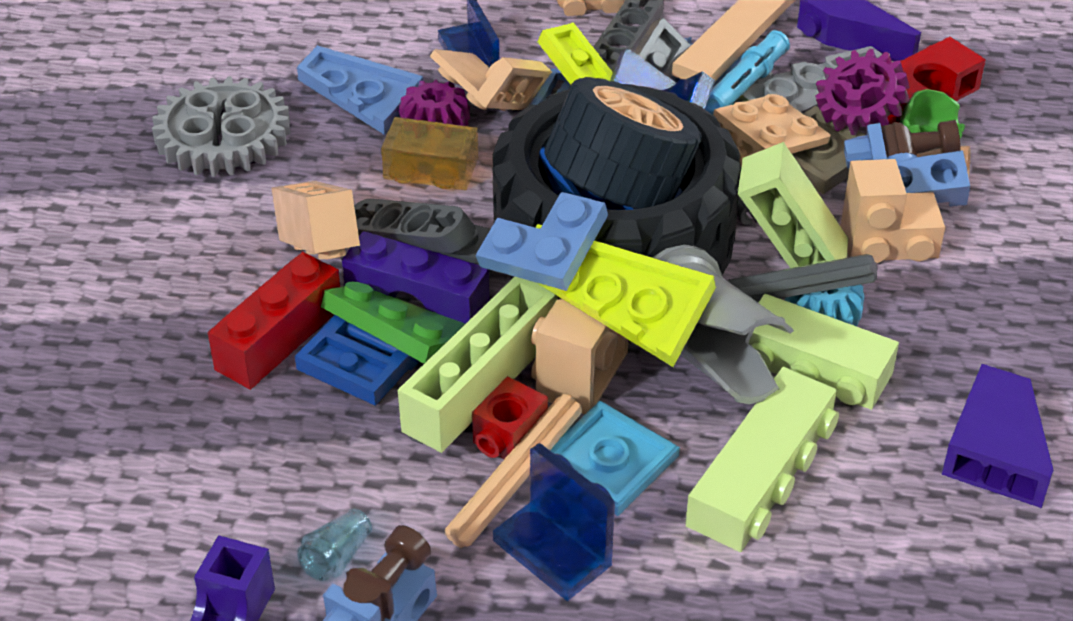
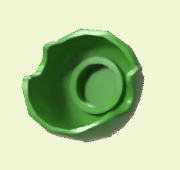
M930 89L917 91L913 94L904 107L899 122L905 125L911 133L937 131V126L940 122L956 120L960 139L965 129V124H959L958 122L959 104L943 92Z

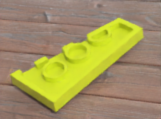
M537 224L536 228L538 229L542 227V225ZM594 241L567 291L537 283L674 367L716 289L714 276L597 241Z

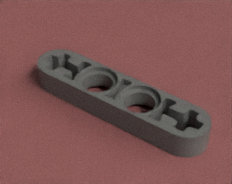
M626 0L593 46L605 63L606 59L610 61V64L607 65L617 78L651 24L662 16L664 0ZM633 23L640 26H627L626 24ZM620 44L626 47H612L611 45Z
M364 199L354 205L359 236L365 231L432 252H456L471 241L476 230L474 223L462 208L458 206L382 199Z

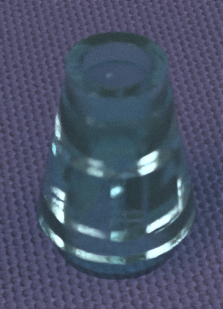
M350 509L347 513L306 534L302 538L301 546L297 551V558L303 570L309 576L319 581H326L331 576L334 578L339 577L366 537L372 532L371 521L362 511Z

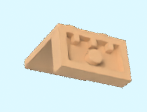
M434 49L430 55L440 66L438 69L439 73L452 83L460 84L468 92L466 94L467 99L483 110H487V108L500 109L502 111H507V109H525L552 73L541 61L502 57L489 68L473 53Z
M768 94L764 97L745 102H736L733 105L714 109L713 113L720 123V127L727 129L740 152V167L744 157L784 142L791 154L828 144L831 136L818 125L816 120L805 116L791 106L786 98L776 94Z

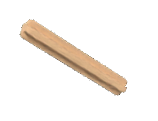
M563 394L561 397L556 398L446 527L445 535L454 545L459 548L472 545L581 415V404L575 401L573 396Z

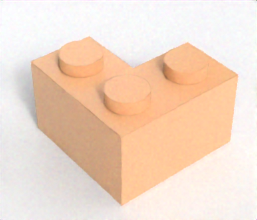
M896 159L850 161L840 225L848 237V256L854 257L869 254L873 256L876 263L883 260L911 259L914 261H924L929 258H939L945 225L934 192L906 193Z

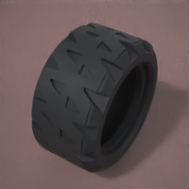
M623 84L653 96L677 109V111L687 116L698 127L702 139L680 185L683 192L679 196L666 203L642 209H607L608 216L594 241L651 258L666 248L684 244L702 248L717 261L723 275L731 261L733 244L735 243L739 205L738 187L741 173L740 152L727 129L720 127V123L714 115L694 102H688L679 98L676 94L651 87ZM570 89L549 95L537 105H529L510 121L509 131L502 132L498 137L492 154L494 223L497 218L536 228L537 224L543 225L559 196L551 188L540 161L539 153L543 147H546Z

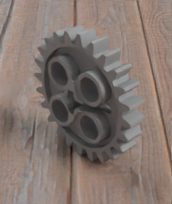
M227 77L224 83L218 84L215 78H210L209 85L203 86L196 81L194 82V90L191 91L181 87L179 88L180 97L167 96V105H158V115L152 117L154 125L152 127L153 137L159 155H165L168 164L177 162L180 171L193 166L194 175L200 174L204 169H210L212 177H215L220 169H226L229 175H234L235 167L241 166L246 171H250V162L252 161L264 165L266 164L265 154L277 156L278 146H286V136L291 133L288 106H285L283 96L276 97L274 88L264 91L263 82L249 86L248 78L242 79L238 84L233 83L232 77ZM223 106H225L226 112H224V113L222 114V118H221L222 108H223ZM222 130V141L218 146L217 135H220Z

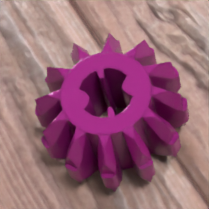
M436 78L433 83L420 81L418 87H407L406 95L401 97L399 113L400 118H402L405 135L413 134L416 142L428 137L432 145H434L437 138H442L450 143L452 135L463 136L464 128L468 126V120L470 119V106L468 105V99L463 88H455L454 83L451 81L444 84L439 83Z

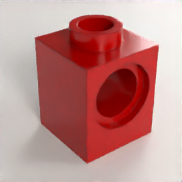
M507 376L472 412L473 443L486 456L505 459L548 409V396Z

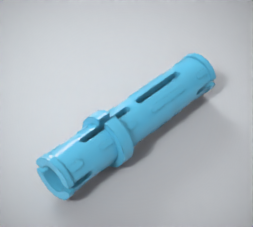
M773 30L757 46L748 48L743 53L741 62L727 73L710 92L702 97L704 109L713 115L714 109L732 105L758 78L766 77L773 70L774 63L790 49V42L783 32ZM761 58L762 60L755 66L754 64ZM737 80H739V82H738L733 88H731V86H732Z

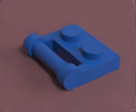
M336 315L295 355L296 370L374 406L379 403L408 370L411 371L420 362Z

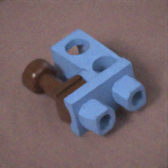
M956 120L940 122L937 126V131L911 133L902 123L893 122V124L882 127L880 123L867 125L866 136H859L844 141L847 169L850 168V161L896 159L906 193L934 192L937 203L949 202V207L967 205L970 182L963 150L961 151L960 135ZM940 149L941 154L917 157L919 153Z
M397 526L385 540V554L371 571L365 568H352L346 572L347 579L343 584V590L340 586L332 583L323 594L326 617L323 621H417L437 597L435 570L423 564L431 554V548L427 540L419 532L408 526Z

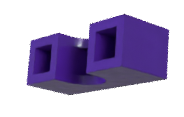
M363 231L359 236L360 246L351 247L342 258L344 286L347 282H360L369 285L374 291L393 298L397 296L399 291L407 292L419 299L426 310L465 324L490 301L489 269Z
M218 535L194 576L197 595L190 621H258L275 591L269 549Z

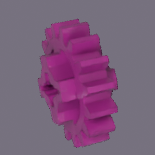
M871 48L868 49L863 57H859L856 50L851 51V59L847 61L838 56L835 58L838 67L835 69L825 67L823 72L826 80L816 82L819 94L815 95L824 121L826 123L832 121L835 130L838 132L847 125L851 135H856L860 127H865L867 131V125L880 123L882 126L889 125L887 117L890 114L901 116L900 104L909 102L907 89L910 87L907 75L903 72L901 62L899 60L892 62L888 52L876 58L874 49Z

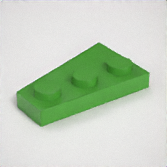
M347 282L343 287L324 290L321 308L424 364L465 325V323L374 291L369 285L360 282Z

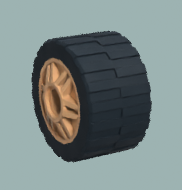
M585 77L577 79L572 83L544 153L550 165L578 187L613 203L633 209H642L663 204L675 198L702 136L698 127L687 116L659 99L621 83L601 78Z

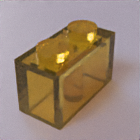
M394 117L381 147L383 179L394 180L398 183L431 185L441 189L467 190L478 161V129L475 127Z

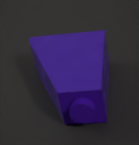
M981 364L949 442L941 475L1042 508L1054 469L1031 379Z

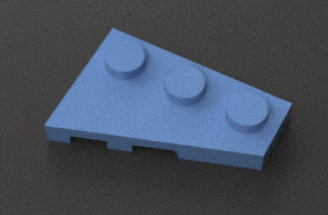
M318 45L297 66L299 81L384 135L400 118L399 105L401 104V97L406 95L407 87H418L419 82L423 81V76Z

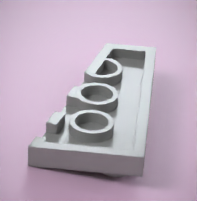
M872 46L856 49L859 57L865 56L869 48L874 49L876 58L882 55ZM851 51L826 56L825 63L817 65L804 61L791 64V70L775 75L770 72L766 77L758 78L734 104L764 97L768 94H776L786 98L791 106L803 114L814 106L818 107L815 95L819 94L816 82L826 80L823 69L825 67L832 69L838 67L835 59L838 56L845 61L850 60ZM737 80V81L731 86V88H733V87L739 82V80Z

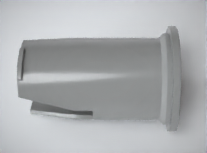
M684 244L666 248L652 257L714 276L716 289L680 355L732 395L736 402L745 404L761 402L777 391L779 387L760 352L748 343L754 328L766 324L791 334L794 329L785 322V319L776 316L722 277L717 261L702 248Z

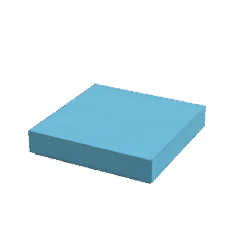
M599 401L565 432L539 463L538 467L616 516H619L679 457L680 447L606 403Z

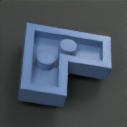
M561 192L540 229L497 218L476 253L480 267L567 291L608 216L605 203Z

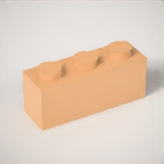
M318 181L271 188L280 241L293 245L295 250H306V253L309 255L318 254V259L342 257L346 255L345 248L360 246L352 189Z

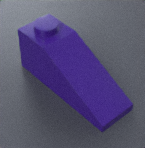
M800 0L797 28L806 36H812L825 45L848 51L872 46L882 54L888 52L891 61L904 60L918 52L921 32L867 0Z

